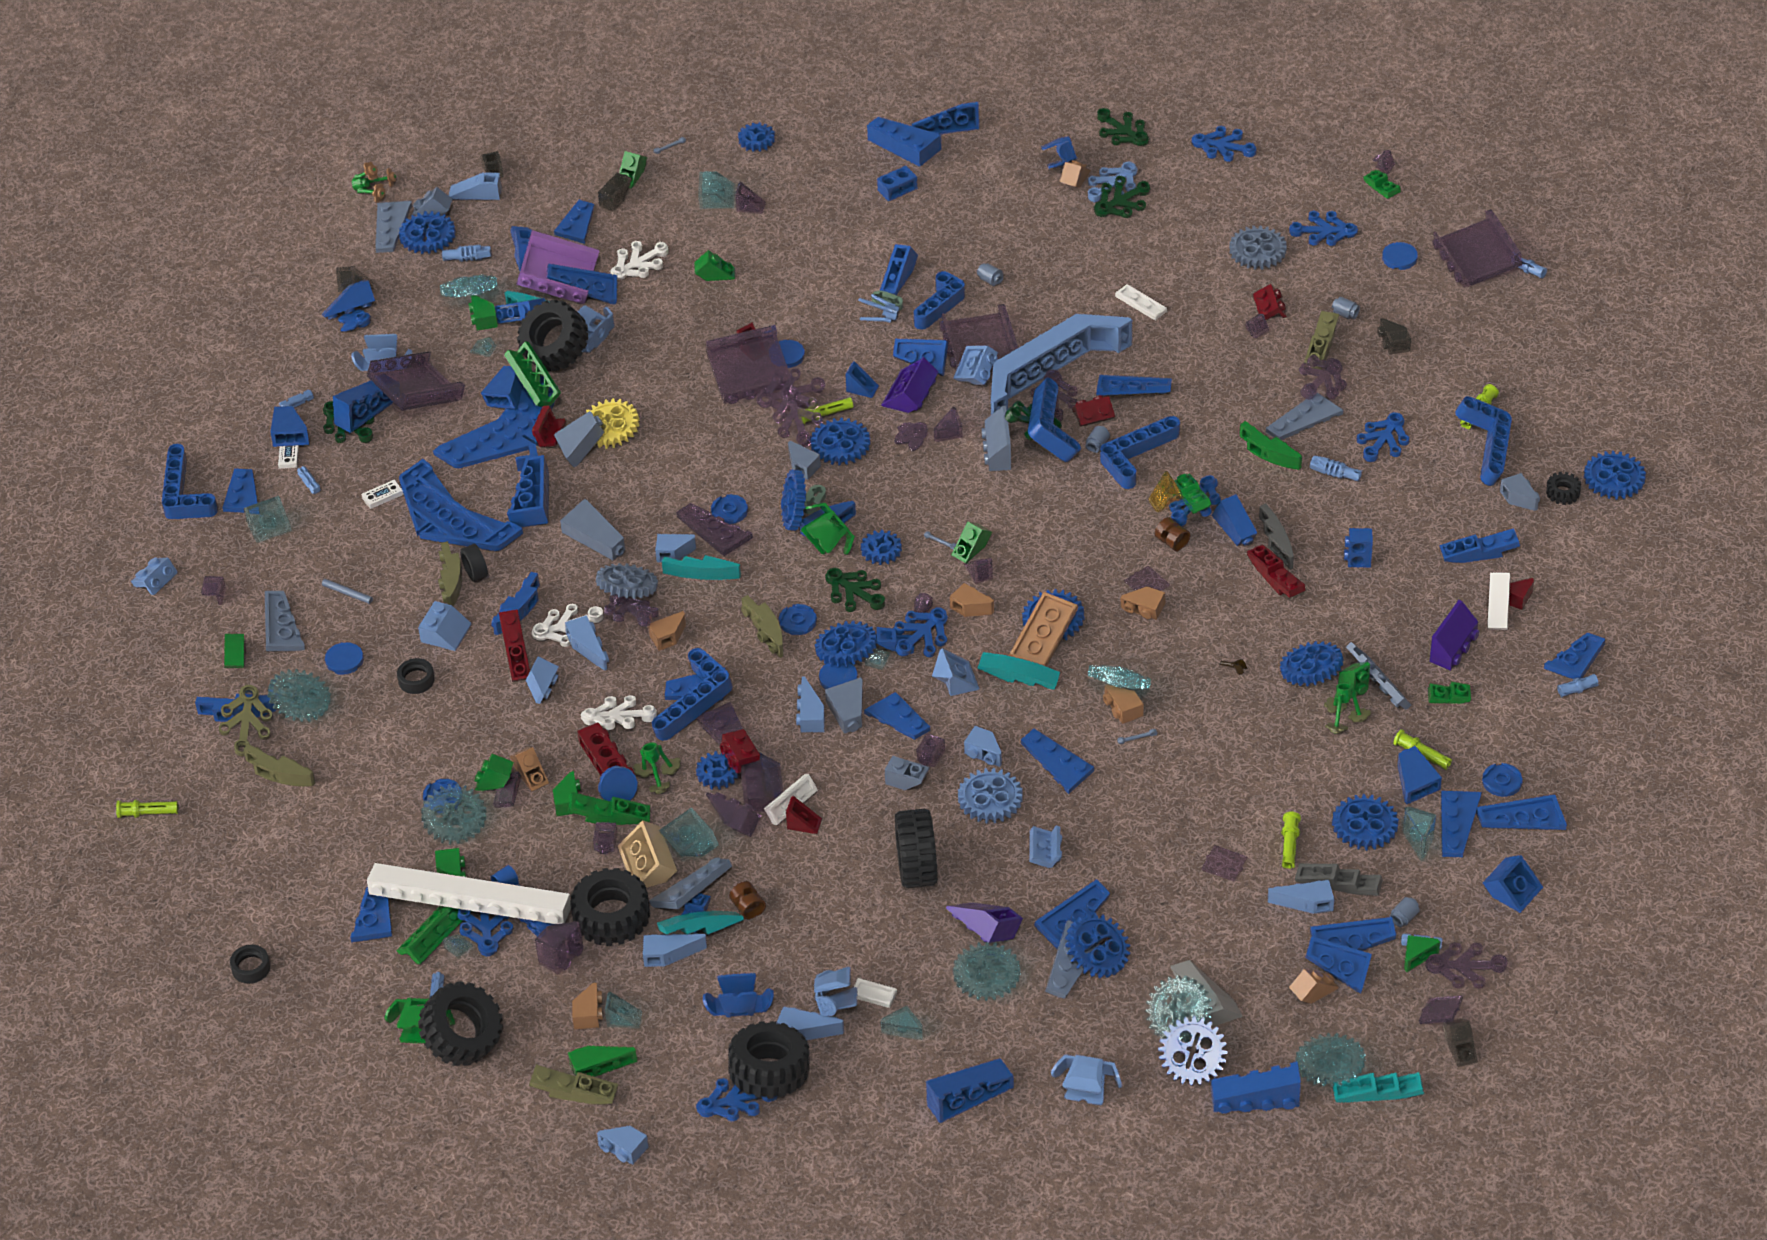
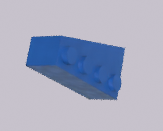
M881 117L875 118L867 125L869 141L919 167L942 149L941 134Z
M380 376L334 395V424L349 433L353 432L400 397L399 384L385 376Z
M544 455L528 457L525 459L520 474V482L516 485V493L512 497L511 508L507 512L509 521L520 527L547 524L549 522V469Z
M1001 1058L927 1080V1106L939 1123H942L1014 1088V1077Z
M1298 1061L1290 1063V1067L1280 1068V1065L1273 1066L1271 1071L1259 1073L1258 1070H1254L1243 1077L1236 1074L1212 1079L1211 1097L1213 1112L1225 1114L1230 1111L1249 1112L1257 1109L1269 1111L1273 1108L1293 1109L1294 1107H1299L1301 1080Z

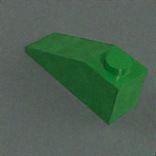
M585 1046L568 1052L569 1064L575 1076L579 1072L596 1077L637 1062L634 1047Z

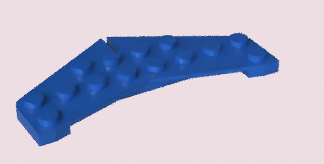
M540 375V383L544 385V377ZM523 386L518 405L515 409L506 408L497 420L438 446L433 450V454L454 468H463L529 450V444L536 443V446H538V442L532 434V428L542 407L535 405ZM551 387L548 388V396L550 397L554 393ZM554 401L553 404L550 406L551 410L553 409V406H554V404H555V401Z
M421 459L399 476L403 495L417 537L419 536L420 539L438 542L448 541L450 544L462 546L476 544L480 549L499 551L523 534L522 528L515 523L509 521L503 523L470 511L456 502L435 475L431 465L424 459Z

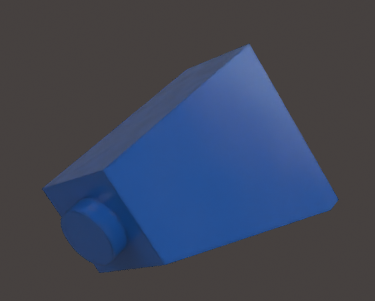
M503 366L483 389L481 394L486 405L489 407L515 409L519 402L523 384L511 366Z
M293 406L274 407L270 431L273 447L309 445L308 429Z
M1237 494L1221 500L1211 516L1237 546L1251 544L1257 531Z
M1416 746L1398 753L1397 766L1406 804L1441 790L1442 777Z

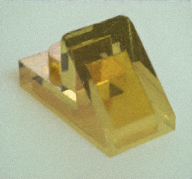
M1168 471L1164 472L1148 499L1156 512L1163 511L1170 498L1182 499L1177 484Z

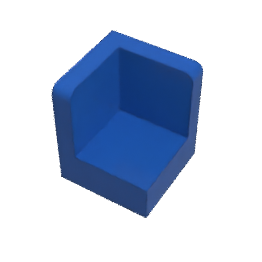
M536 443L528 445L530 455L515 458L518 471H522L526 458L538 456Z

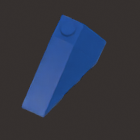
M978 102L960 104L912 123L911 126L937 134L979 129Z

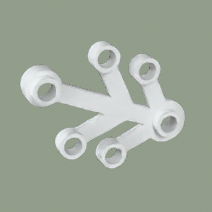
M634 241L631 244L632 255L630 263L624 265L625 259L628 258V251L626 249H619L617 251V266L610 270V274L617 275V280H622L626 276L645 278L649 275L648 268L654 270L663 268L661 259L657 258L652 262L646 261L655 256H666L668 254V246L664 242H659L653 250L639 257L642 243Z
M567 605L566 611L559 622L552 626L553 621L560 618V614L557 609L550 610L545 621L533 627V638L539 641L551 639L560 642L563 647L570 646L567 635L562 636L555 632L561 631L566 633L565 622L570 621L572 615L578 613L577 605ZM594 606L588 610L587 617L589 622L598 623L603 620L602 608Z
M609 696L605 698V703L596 709H585L581 713V719L586 725L599 722L606 730L614 729L615 722L623 725L626 729H631L635 726L633 717L642 716L644 722H652L657 717V710L652 705L644 706L643 710H626L636 705L635 696H626L624 703L617 706L616 698Z

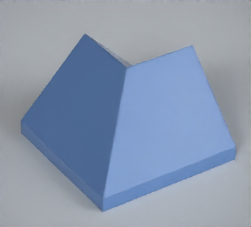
M942 648L939 651L932 677L946 683L950 696L979 690L969 661Z

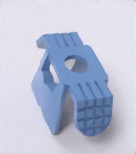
M586 305L577 311L585 319V323L588 326L587 332L589 333L588 340H586V348H583L582 352H591L593 348H597L614 328L613 313L608 307H604L605 316ZM596 319L602 320L598 325L592 323Z
M379 334L364 336L368 349H363L365 358L357 351L351 354L353 363L360 371L393 372L398 369H406L411 359L412 350L408 349L404 356H396L397 335Z
M850 967L836 971L826 970L816 975L814 981L815 1000L821 1016H833L839 1009L857 1005V987L828 997L825 996V993L833 989L850 986Z
M1064 1055L1051 1071V1075L1056 1078L1069 1068L1063 1082V1088L1067 1089L1065 1098L1069 1100H1086L1090 1104L1102 1105L1105 1074L1114 1076L1118 1088L1122 1087L1115 1063L1106 1062L1099 1058Z

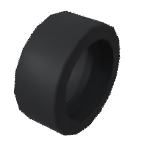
M476 544L461 548L462 563L470 579L474 582L487 577V565L479 547Z
M409 659L403 662L397 670L398 684L406 693H423L434 684L433 667L425 659ZM412 671H424L427 673L423 679L418 681H408L404 678Z
M251 944L239 947L230 957L232 974L241 983L252 984L259 982L270 971L269 956L267 951L261 946ZM256 957L262 960L261 965L256 969L245 971L238 968L239 963L246 958Z

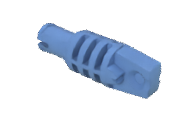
M469 245L459 246L457 249L442 250L443 261L459 260L464 262V260L469 261V259L470 261L474 259L477 261L491 256L490 246Z
M1313 456L1310 462L1311 469L1322 474L1332 475V477L1336 476L1339 479L1344 477L1359 482L1362 475V470L1350 468L1345 463H1340V461L1333 459L1330 460V458Z

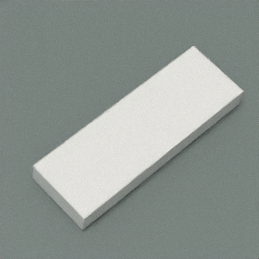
M1128 284L1115 293V297L1153 320H1157L1167 312L1165 306Z
M1490 573L1488 629L1508 630L1510 573Z
M804 774L767 805L764 810L772 824L778 825L786 818V810L792 796H795L804 803L818 789L810 775Z

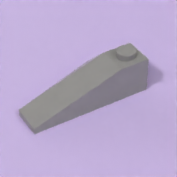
M1188 960L1170 966L1199 1022L1204 1018V1024L1207 1025L1211 1021V1027L1242 1017L1234 999L1193 962Z

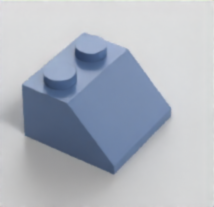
M434 601L418 627L420 640L423 643L456 651L472 624L452 605Z

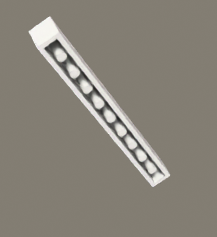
M375 863L367 878L370 895L564 925L571 910L570 894L391 865Z

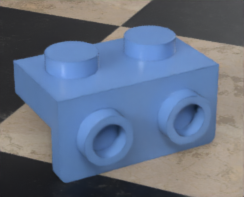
M156 557L148 562V566L145 569L136 573V577L131 583L135 587H146L151 595H155L177 574V570L169 558Z
M1035 826L1031 828V863L1053 868L1056 862L1060 861L1062 857V850H1060L1062 841L1060 826H1055L1052 832Z

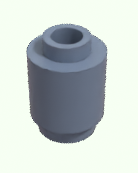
M983 263L979 266L977 275L981 280L992 286L1003 281L1002 270L989 263Z
M1340 296L1334 300L1332 309L1334 313L1342 317L1355 319L1359 314L1360 306L1356 302Z
M1103 426L1094 427L1086 440V448L1089 451L1098 453L1101 446L1108 441L1110 433L1107 428Z
M1403 898L1391 911L1390 917L1393 918V923L1398 927L1406 926L1419 913V904L1413 898Z

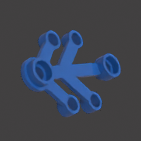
M1218 126L1215 132L1207 135L1199 133L1191 138L1192 144L1196 148H1202L1207 153L1208 158H1216L1218 150L1223 159L1230 162L1234 159V153L1227 149L1242 151L1246 157L1256 155V146L1253 143H1246L1245 145L1229 143L1242 139L1243 131L1240 129H1235L1231 135L1224 137L1226 135V128ZM1217 137H1223V138H1220V139H1218V140H1213L1214 138H1217Z
M1310 211L1309 221L1315 222L1319 226H1302L1300 222H1293L1289 227V234L1294 237L1301 236L1303 232L1319 233L1309 236L1310 245H1318L1321 240L1326 238V243L1334 246L1342 238H1352L1358 233V227L1355 224L1344 223L1337 218V213L1334 211L1326 213V220L1333 222L1337 226H1332L1321 219L1319 212Z
M1390 413L1387 419L1383 421L1367 422L1365 424V431L1367 433L1357 435L1356 441L1359 444H1366L1368 440L1377 439L1373 446H1368L1364 449L1363 458L1366 461H1376L1378 459V452L1386 441L1390 447L1391 456L1398 457L1401 455V448L1397 445L1392 435L1394 429L1399 436L1398 443L1402 446L1409 444V436L1405 434L1402 428L1405 420L1400 413ZM1386 427L1385 430L1376 431L1378 428Z
M1212 475L1203 477L1200 480V489L1205 494L1209 493L1211 505L1219 504L1221 497L1215 490L1218 486L1217 479ZM1178 494L1180 500L1170 503L1169 508L1172 512L1171 518L1179 526H1183L1187 523V516L1191 511L1187 506L1181 509V506L1186 504L1180 494ZM1208 507L1201 510V516H1209L1212 513L1211 508Z
M940 607L934 608L930 613L908 611L905 616L907 623L902 621L895 623L896 634H903L905 631L916 632L910 638L900 639L897 642V654L903 657L909 655L912 646L924 636L925 647L923 654L926 657H933L936 648L933 646L931 629L934 626L936 627L937 636L935 644L937 646H944L947 642L943 626L948 619L946 611ZM916 620L927 621L925 624L915 623Z
M458 909V918L466 921L460 925V934L476 942L478 950L483 956L488 957L496 953L498 942L513 931V924L511 922H502L510 918L508 916L496 915L489 921V914L480 912V921L470 914V910ZM502 922L500 931L491 937V931ZM472 926L481 931L482 936L472 931Z
M725 1078L718 1079L716 1081V1089L708 1098L699 1100L696 1104L697 1112L701 1116L711 1117L717 1114L727 1118L728 1121H736L739 1118L738 1110L746 1112L750 1116H756L760 1112L757 1102H750L748 1104L743 1102L758 1097H755L754 1094H739L742 1090L734 1085L725 1098L719 1099L722 1093L729 1089L728 1080ZM762 1096V1099L766 1102L776 1100L778 1096H775L773 1099H767V1097Z

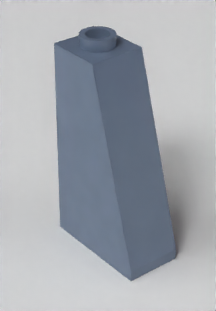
M586 499L581 501L560 520L562 533L611 560L621 556L625 551L624 537Z

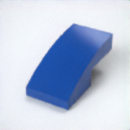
M876 628L877 644L895 652L897 642L900 639H908L912 636L896 634L895 628ZM914 645L912 646L910 654L914 653Z

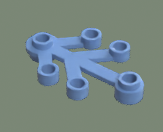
M1125 162L1121 168L1103 167L1099 170L1101 177L1090 176L1088 184L1096 186L1098 183H1110L1113 187L1115 186V178L1123 176L1127 180L1125 190L1128 192L1136 188L1133 176L1137 174V167L1133 162ZM1093 187L1088 190V199L1090 201L1098 202L1101 200V187Z

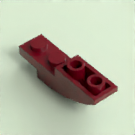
M1263 544L1247 551V555L1256 570L1279 595L1285 594L1291 598L1306 591L1305 584L1285 569L1283 560Z
M518 609L499 612L512 682L525 680L530 669Z

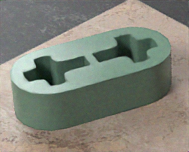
M881 290L872 293L890 303L896 304L899 307V311L902 310L903 299L901 297ZM872 298V302L885 306V304Z
M822 485L812 486L806 494L804 506H811L812 503L814 505L823 503L826 498L825 487ZM820 507L803 509L806 514H812L818 511Z

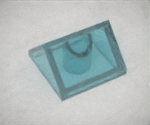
M279 496L244 508L247 526L256 543L292 531Z
M1408 806L1405 807L1403 834L1419 860L1424 861L1434 840L1436 815Z

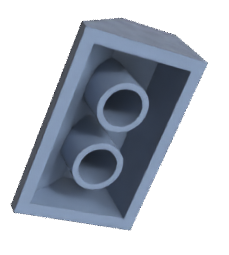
M1002 406L985 420V428H981L982 439H986V441H983V452H987V454H984L985 465L989 466V471L1011 470V443L1009 425L1005 419L1006 406Z

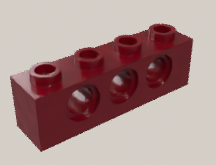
M599 722L577 731L580 746L600 776L613 766L626 767L634 773L632 767L627 766L624 755L619 754L616 743L609 739L606 728H602Z

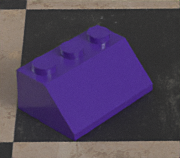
M924 357L903 368L881 406L907 413L919 410L923 405V399L929 394V388L936 381L935 377L938 371Z
M1457 601L1432 636L1430 662L1450 671L1454 665H1459L1462 654L1468 652L1471 641H1475L1479 635V630H1477L1478 620L1463 601Z

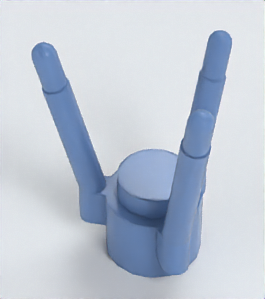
M874 294L871 297L885 304V306L862 298L858 299L860 302L882 309V315L885 316L860 317V320L885 321L891 323V320L896 321L899 307L896 304L890 303Z

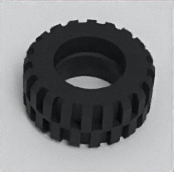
M558 300L541 302V305H535L532 311L529 310L526 313V318L522 319V325L518 329L519 336H517V342L519 343V348L525 341L529 342L546 370L554 372L559 371L560 368L565 369L570 363L574 364L576 362L575 359L578 356L580 357L583 354V348H586V340H588L589 333L587 332L588 326L585 323V319L569 304ZM562 325V331L556 341L543 347L547 334L556 326ZM526 349V351L523 353V355H524L526 358H528V351H527V349Z
M923 808L898 811L895 814V836L902 886L905 888L933 886L938 881V868L930 810Z
M603 868L599 872L597 870L593 871L590 876L586 875L581 879V882L576 884L571 894V911L577 932L581 936L584 935V938L589 942L594 940V943L597 945L606 943V946H613V943L617 942L618 945L624 944V940L627 939L631 941L635 938V934L640 935L643 932V927H646L649 922L648 891L644 882L640 881L637 875H631L630 871H620V868H613V870ZM608 900H619L626 903L622 909L611 913H603L594 909L598 904Z
M457 981L455 984L448 983L444 987L439 988L424 1004V1008L419 1015L421 1019L418 1021V1027L422 1029L420 1037L425 1039L424 1045L427 1049L430 1048L433 1051L432 1055L436 1058L438 1056L441 1057L442 1062L447 1064L452 1062L453 1066H460L462 1063L464 1066L471 1065L473 1062L477 1063L495 1047L501 1038L500 1034L503 1032V1025L500 1023L503 1021V1016L498 1012L500 1007L498 1003L495 1004L493 1002L494 997L491 994L487 995L484 992V988H476L475 984L470 982L464 985L463 981ZM458 1010L465 1013L474 1024L475 1037L465 1038L456 1034L447 1022L446 1011Z
M762 1021L756 1025L752 1023L746 1029L743 1027L731 1039L728 1057L730 1078L740 1090L743 1089L746 1094H754L758 1098L763 1096L767 1097V1099H773L775 1096L780 1098L784 1097L787 1093L792 1094L796 1091V1088L799 1089L807 1080L809 1072V1044L801 1032L798 1033L796 1028H790L788 1024H777L776 1021H770V1023ZM772 1058V1059H777V1060H776V1061H763V1060H759V1059Z

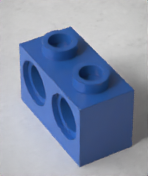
M907 166L877 178V190L888 202L918 189L917 176Z
M1349 528V536H1345V547H1348V549H1344V560L1348 561V567L1371 568L1372 528Z

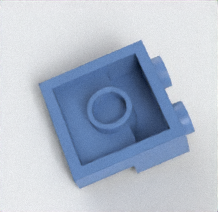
M966 346L953 378L957 381H969L974 385H985V382L990 378V370L993 363L997 361L998 352L989 346Z

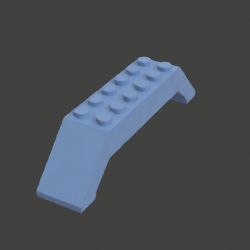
M1075 314L1001 359H998L993 363L991 415L1002 406H1006L1008 410V399L1090 350L1116 351L1120 353L1132 345V319L1129 317Z

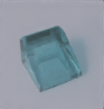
M491 337L476 341L470 353L490 357L497 345Z
M873 649L874 653H868L869 658L865 659V665L882 670L891 653L880 649Z
M459 934L443 939L444 948L457 958L473 947L469 941Z

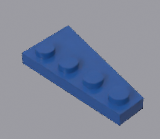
M1099 375L1097 395L1164 394L1171 392L1172 378Z
M1032 729L1021 739V744L1042 764L1046 771L1050 772L1057 783H1060L1068 794L1094 772V766L1036 729Z
M1441 791L1442 857L1463 858L1482 792Z
M1096 879L1036 920L1034 926L1058 950L1067 920L1074 922L1080 916L1084 917L1087 913L1092 916L1106 902L1110 892Z
M1392 917L1310 927V933L1313 937L1360 951L1396 939Z

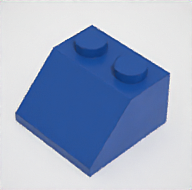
M1522 855L1504 858L1483 882L1493 898L1519 913L1523 911L1543 888Z

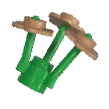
M372 162L364 163V172L354 175L352 187L358 193L372 194L374 201L378 203L382 201L386 193L383 184H375L374 190H368L367 187H369L370 183L388 180L390 187H393L394 182H396L395 172H392L391 168H388L386 170L387 176L378 178L377 167Z

